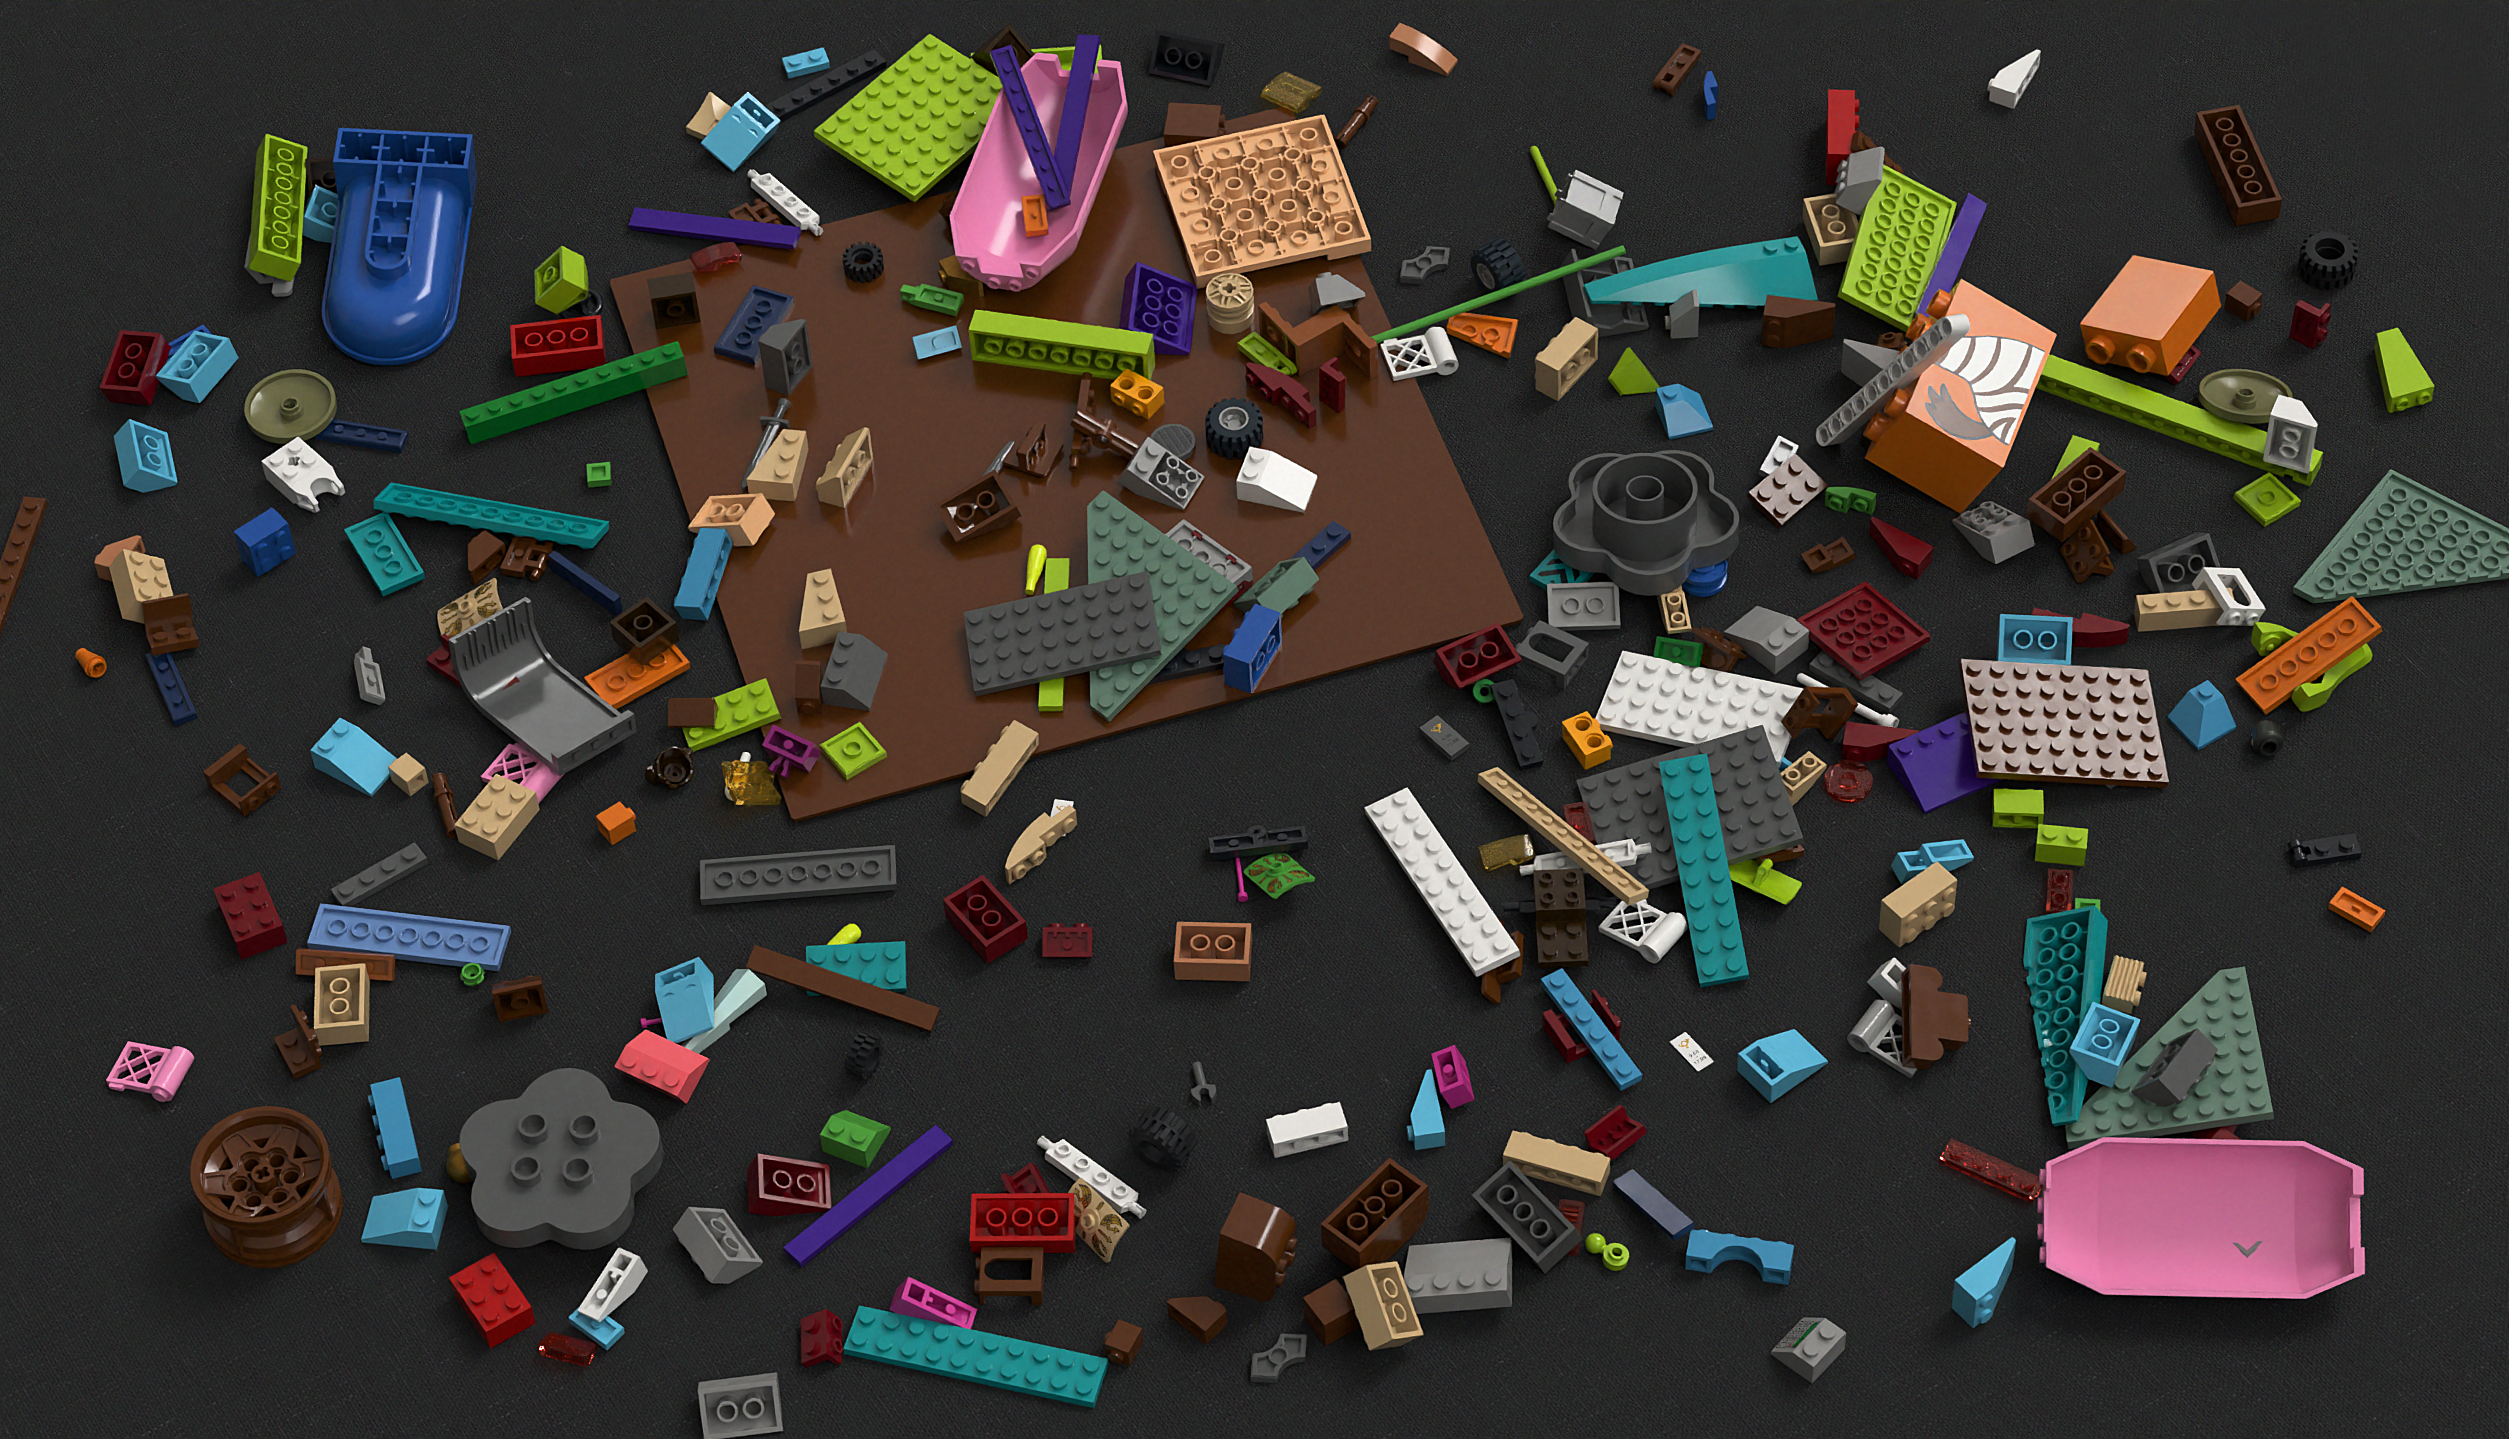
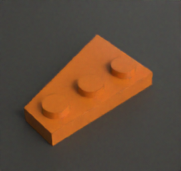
M1464 312L1449 318L1447 334L1510 359L1518 328V320Z

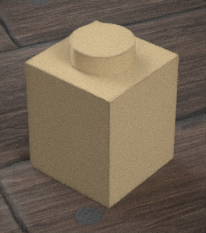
M407 753L395 759L388 766L392 782L409 796H412L429 783L425 767Z

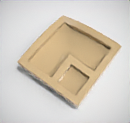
M709 92L696 115L686 126L687 133L704 140L731 109V106L720 100L712 92Z

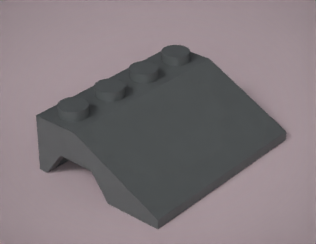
M1575 249L1570 250L1560 268L1581 260L1578 259ZM1618 256L1563 276L1572 318L1577 317L1598 328V337L1646 330L1649 327L1643 302L1642 305H1632V303L1627 301H1621V304H1591L1583 288L1584 284L1634 269L1632 259Z

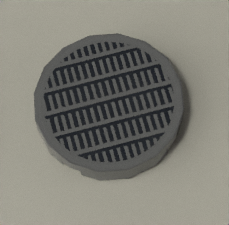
M1180 424L1163 425L1150 436L1152 440L1182 461L1191 457L1196 446L1193 432L1188 427Z

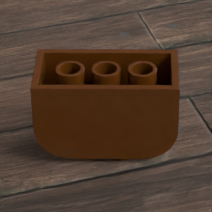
M1388 1158L1321 1223L1322 1247L1354 1271L1366 1265L1385 1263L1417 1232L1425 1220L1429 1209L1428 1185L1391 1158Z
M1240 1192L1219 1235L1214 1286L1261 1302L1271 1300L1277 1287L1281 1288L1287 1275L1285 1270L1287 1266L1291 1267L1296 1257V1252L1294 1251L1298 1239L1295 1238L1296 1224L1293 1218L1277 1206Z

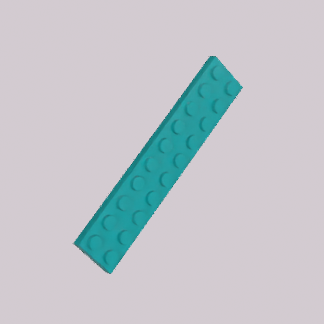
M390 483L374 499L373 509L382 510L384 513H401L406 517L418 516L428 521L440 520L450 525H468L473 529H490L495 533H512L517 537L529 536L539 541H556L561 545H579L580 548L584 549L593 548L609 530V521L397 483Z
M1707 753L1659 762L1700 987L1750 979Z
M860 1305L843 1348L846 1355L1091 1408L1095 1407L1108 1367V1359Z

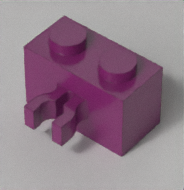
M776 725L771 727L762 744L769 755L777 758L769 767L770 772L775 774L777 768L783 765L784 769L780 775L785 779L789 776L791 765L810 773L821 753L814 743Z

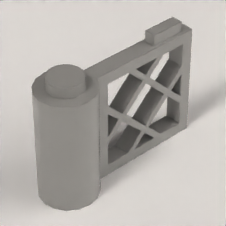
M1875 1000L1847 1036V1040L1854 1049L1860 1052L1868 1051L1904 1075L1912 1078L1918 1069L1902 1067L1900 1060L1902 1051H1898L1896 1042L1902 1041V1035L1894 1036L1892 1031L1895 1023L1902 1027V1017L1894 1012L1893 1006L1888 1001ZM1891 1042L1893 1052L1885 1053L1878 1049V1046L1881 1043Z

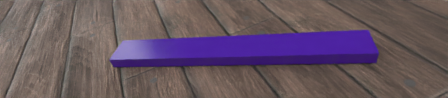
M1078 34L1054 153V159L1069 198L1101 40L1098 35Z
M1009 45L990 51L991 59L1049 211L1071 205L1069 195L1012 46Z
M1970 193L1963 200L1913 315V319L1918 313L1929 317L1930 315L1926 313V309L1935 293L1939 289L1949 293L1987 207L1986 203Z
M636 207L628 224L630 230L794 250L802 232L800 227Z
M933 1126L784 1246V1252L800 1267L804 1266L951 1147L953 1139L938 1126Z

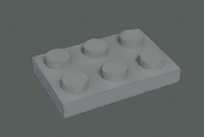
M1614 582L1547 584L1549 625L1562 631L1620 629L1619 587Z

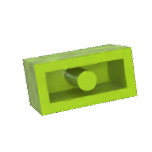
M1994 789L1992 801L1993 827L2038 828V824H2043V790Z
M2038 824L2035 861L2084 866L2088 829Z

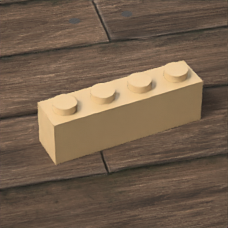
M2226 588L2231 597L2234 599L2232 589ZM2211 590L2136 595L2134 616L2137 630L2142 632L2218 626L2216 622L2224 610Z
M1016 720L1010 726H1006L1002 730L997 744H992L989 748L984 762H979L975 767L974 775L970 781L966 780L960 789L962 804L987 817L1038 747L1039 734Z
M1512 1131L1503 1154V1166L1510 1160L1523 1175L1601 1196L1610 1173V1158L1601 1153H1591L1581 1150L1576 1146H1566L1556 1143L1551 1139L1532 1136L1526 1132Z

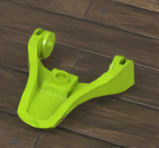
M2254 622L2251 643L2261 656H2268L2299 633L2272 623ZM2364 644L2322 674V683H2304L2298 686L2292 694V700L2298 709L2307 712L2325 704L2339 683L2372 660V652L2368 644Z

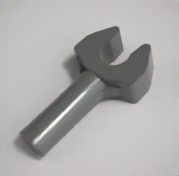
M1194 1062L1192 1069L1197 1086L1191 1089L1192 1100L1198 1106H1201V1095L1208 1094L1210 1102L1213 1104L1217 1097L1216 1086L1206 1083L1201 1062Z

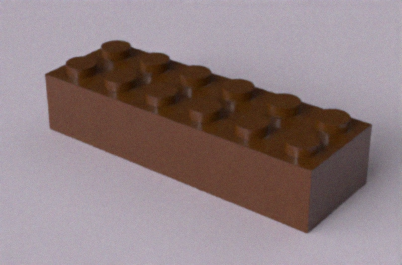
M2240 105L2196 112L2194 133L2235 225L2279 218L2282 198Z

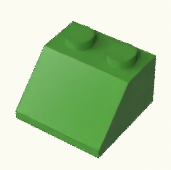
M845 1110L832 1115L820 1134L822 1150L825 1153L868 1169L891 1131V1127Z

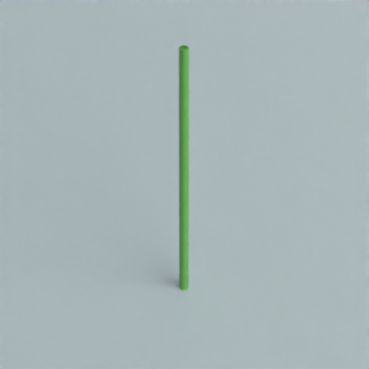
M1623 245L1370 338H1373L1377 344L1382 343L1384 340L1396 338L1626 254Z

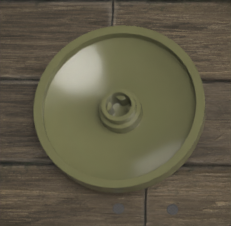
M292 369L274 373L257 383L246 398L244 411L250 429L258 437L272 443L288 444L297 437L305 441L322 432L335 416L337 400L332 385L323 376L308 370Z
M2226 369L2213 372L2202 379L2198 392L2200 403L2211 413L2227 420L2251 424L2269 422L2270 414L2278 395L2293 398L2291 390L2281 380L2262 372L2247 369Z

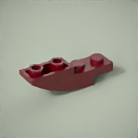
M1251 362L1245 364L1246 382L1251 387L1256 388L1264 400H1268L1273 406L1281 402L1285 409H1289L1296 419L1301 423L1303 422L1309 429L1317 424L1316 409L1310 404L1309 391L1293 378L1270 367Z
M2034 608L2031 614L2032 616L2071 617ZM2083 613L2081 619L2073 618L2072 647L2095 648L2124 644L2128 639L2129 624Z

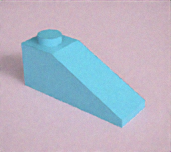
M1432 1069L1426 1070L1410 1115L1411 1125L1406 1126L1408 1140H1413L1415 1150L1445 1146V1129Z

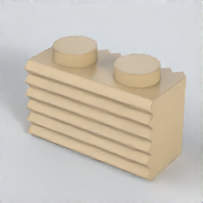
M2118 955L2114 956L2103 993V1006L2129 1014L2132 1013L2133 1006L2138 1007L2141 998V992L2138 991L2139 986L2144 987L2147 972H2143L2144 963L2142 961H2134L2133 959L2119 957Z

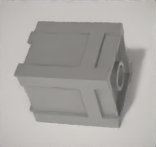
M1575 170L1572 175L1568 174L1565 178L1568 181L1562 190L1558 189L1554 195L1557 197L1553 214L1550 213L1547 217V220H1549L1548 227L1596 250L1615 223L1616 214L1624 192Z

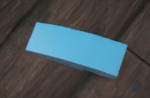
M1964 839L1925 843L1921 845L1918 851L1897 853L1891 867L1900 883L1905 884L1935 862L1941 864L1949 872L1971 862L1974 857Z

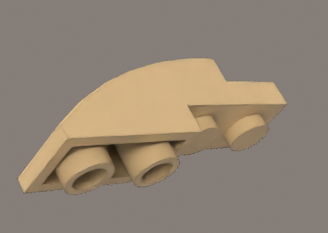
M1680 585L1668 593L1657 595L1666 632L1668 634L1691 632L1692 628L1682 586Z
M1810 751L1780 773L1792 806L1811 788L1827 766Z
M1068 805L1052 818L1044 812L1021 834L1014 844L1005 865L1006 881L1009 884L1017 879H1021L1034 866L1040 865L1047 858L1046 847L1052 846L1058 838L1074 829L1077 825L1076 810L1072 806Z

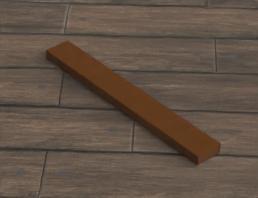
M754 945L746 965V969L754 973L932 1033L940 1013V1008L757 945Z

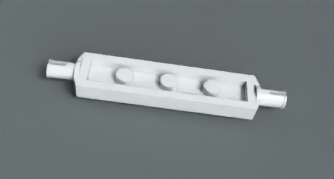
M754 169L748 172L747 176L751 178V187L794 225L800 227L801 230H811L816 236L822 234L823 229L818 225L820 216L770 173L759 175Z
M1632 839L1594 845L1620 867L1636 864L1637 855L1652 853L1650 843L1635 845ZM1561 851L1536 856L1534 864L1520 866L1521 876L1533 874V870L1579 869L1582 867Z
M1044 1136L1038 1139L1037 1145L1046 1150L1045 1159L1075 1181L1082 1178L1120 1214L1131 1211L1140 1219L1146 1214V1209L1136 1203L1138 1200V1193L1068 1142L1062 1139L1059 1142L1052 1143Z

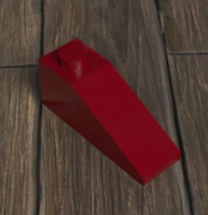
M1875 517L1870 519L1869 535L1897 570L1917 580L1932 562L1933 546Z
M1846 722L1842 759L1868 762L1887 757L1889 745L1914 735L1919 730Z

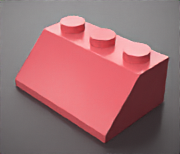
M645 1029L626 1044L615 1068L623 1075L687 1104L710 1059Z

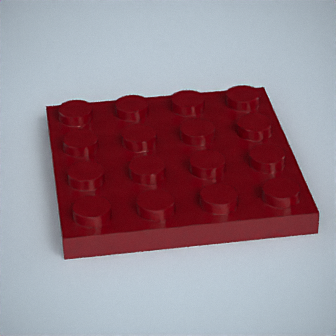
M1866 581L1796 619V621L1810 630L1808 638L1860 681L1930 642L1931 634Z

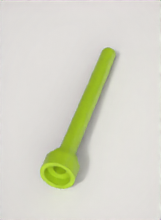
M1532 146L1530 153L1555 205L1557 197L1554 195L1557 188L1538 147Z

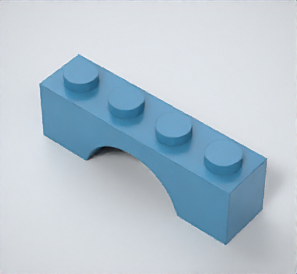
M1691 1230L1685 1269L1712 1273L1720 1263L1737 1259L1749 1262L1755 1266L1762 1277V1281L1789 1285L1794 1245L1781 1241H1764L1755 1237L1745 1238L1733 1234L1712 1233L1707 1230Z

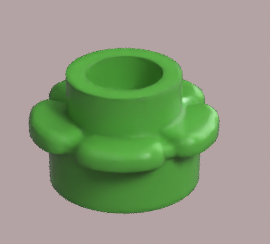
M469 963L463 967L460 978L464 981L465 985L474 986L484 980L483 975L485 972L480 965Z

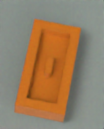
M1044 195L1022 196L1026 237L1049 235Z
M2341 887L2328 906V909L2369 932L2374 930L2385 915L2384 909L2344 887Z

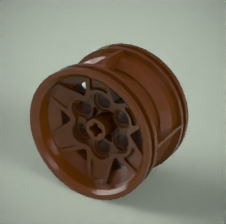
M276 1106L245 1109L226 1117L214 1125L196 1147L190 1166L193 1190L203 1209L204 1221L212 1242L229 1259L254 1268L287 1266L315 1253L335 1232L343 1211L342 1190L337 1175L332 1168L331 1154L326 1138L320 1128L307 1116L292 1109ZM233 1200L230 1209L223 1204V1202Z

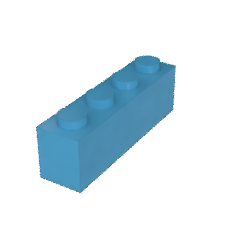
M700 528L698 536L694 539V548L687 560V569L685 575L681 578L678 595L674 599V607L682 619L708 620L733 545V541L726 529Z
M400 1077L370 1084L372 1095H368L371 1110L376 1109L377 1113L372 1115L375 1130L380 1129L381 1135H377L380 1150L385 1149L386 1155L381 1156L384 1170H390L392 1179L422 1172Z

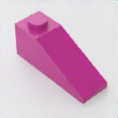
M910 1277L896 1289L890 1311L897 1314L971 1329L977 1311L976 1308Z

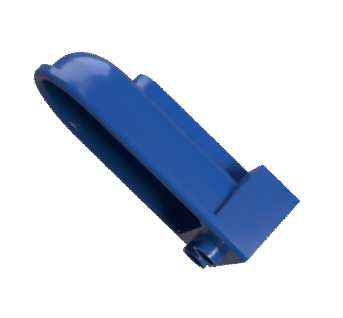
M338 128L333 159L338 207L322 302L324 328L328 337L338 349L358 361L382 366L410 363L438 349L450 336L456 324L477 181L473 135Z

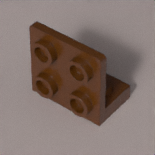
M188 593L142 602L146 639L152 656L199 647L198 637L193 627L190 596Z
M293 1004L290 1007L297 1028L275 1037L274 1041L293 1078L296 1079L321 1068L322 1065L319 1057L323 1056L317 1043L319 1040L314 1029H310L307 1025L309 1021L303 1010L299 1012L296 1005Z

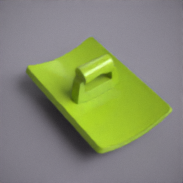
M1752 859L1728 866L1731 880L1785 905L1792 901L1802 886L1800 881L1771 869L1773 862L1770 859L1764 860L1760 866Z

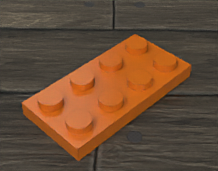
M674 644L644 666L627 653L584 677V680L590 690L613 708L618 709L691 667L690 662Z

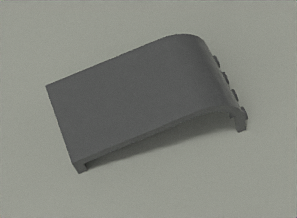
M527 597L448 639L456 676L474 706L557 775L565 774L636 733L635 716L630 710L622 714L562 668L550 656L537 633L532 603Z

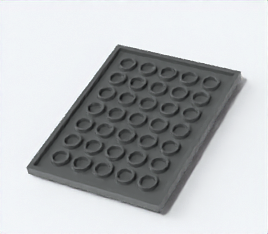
M1763 725L1576 780L1597 845L1632 839L1635 845L1650 843L1652 853L1637 855L1636 864L1621 868L1648 890L1680 881L1659 762L1705 753L1708 756L1728 866L1804 844L1803 835ZM1613 893V895H1614V897H1615V900H1616V899H1619V897H1617V896Z

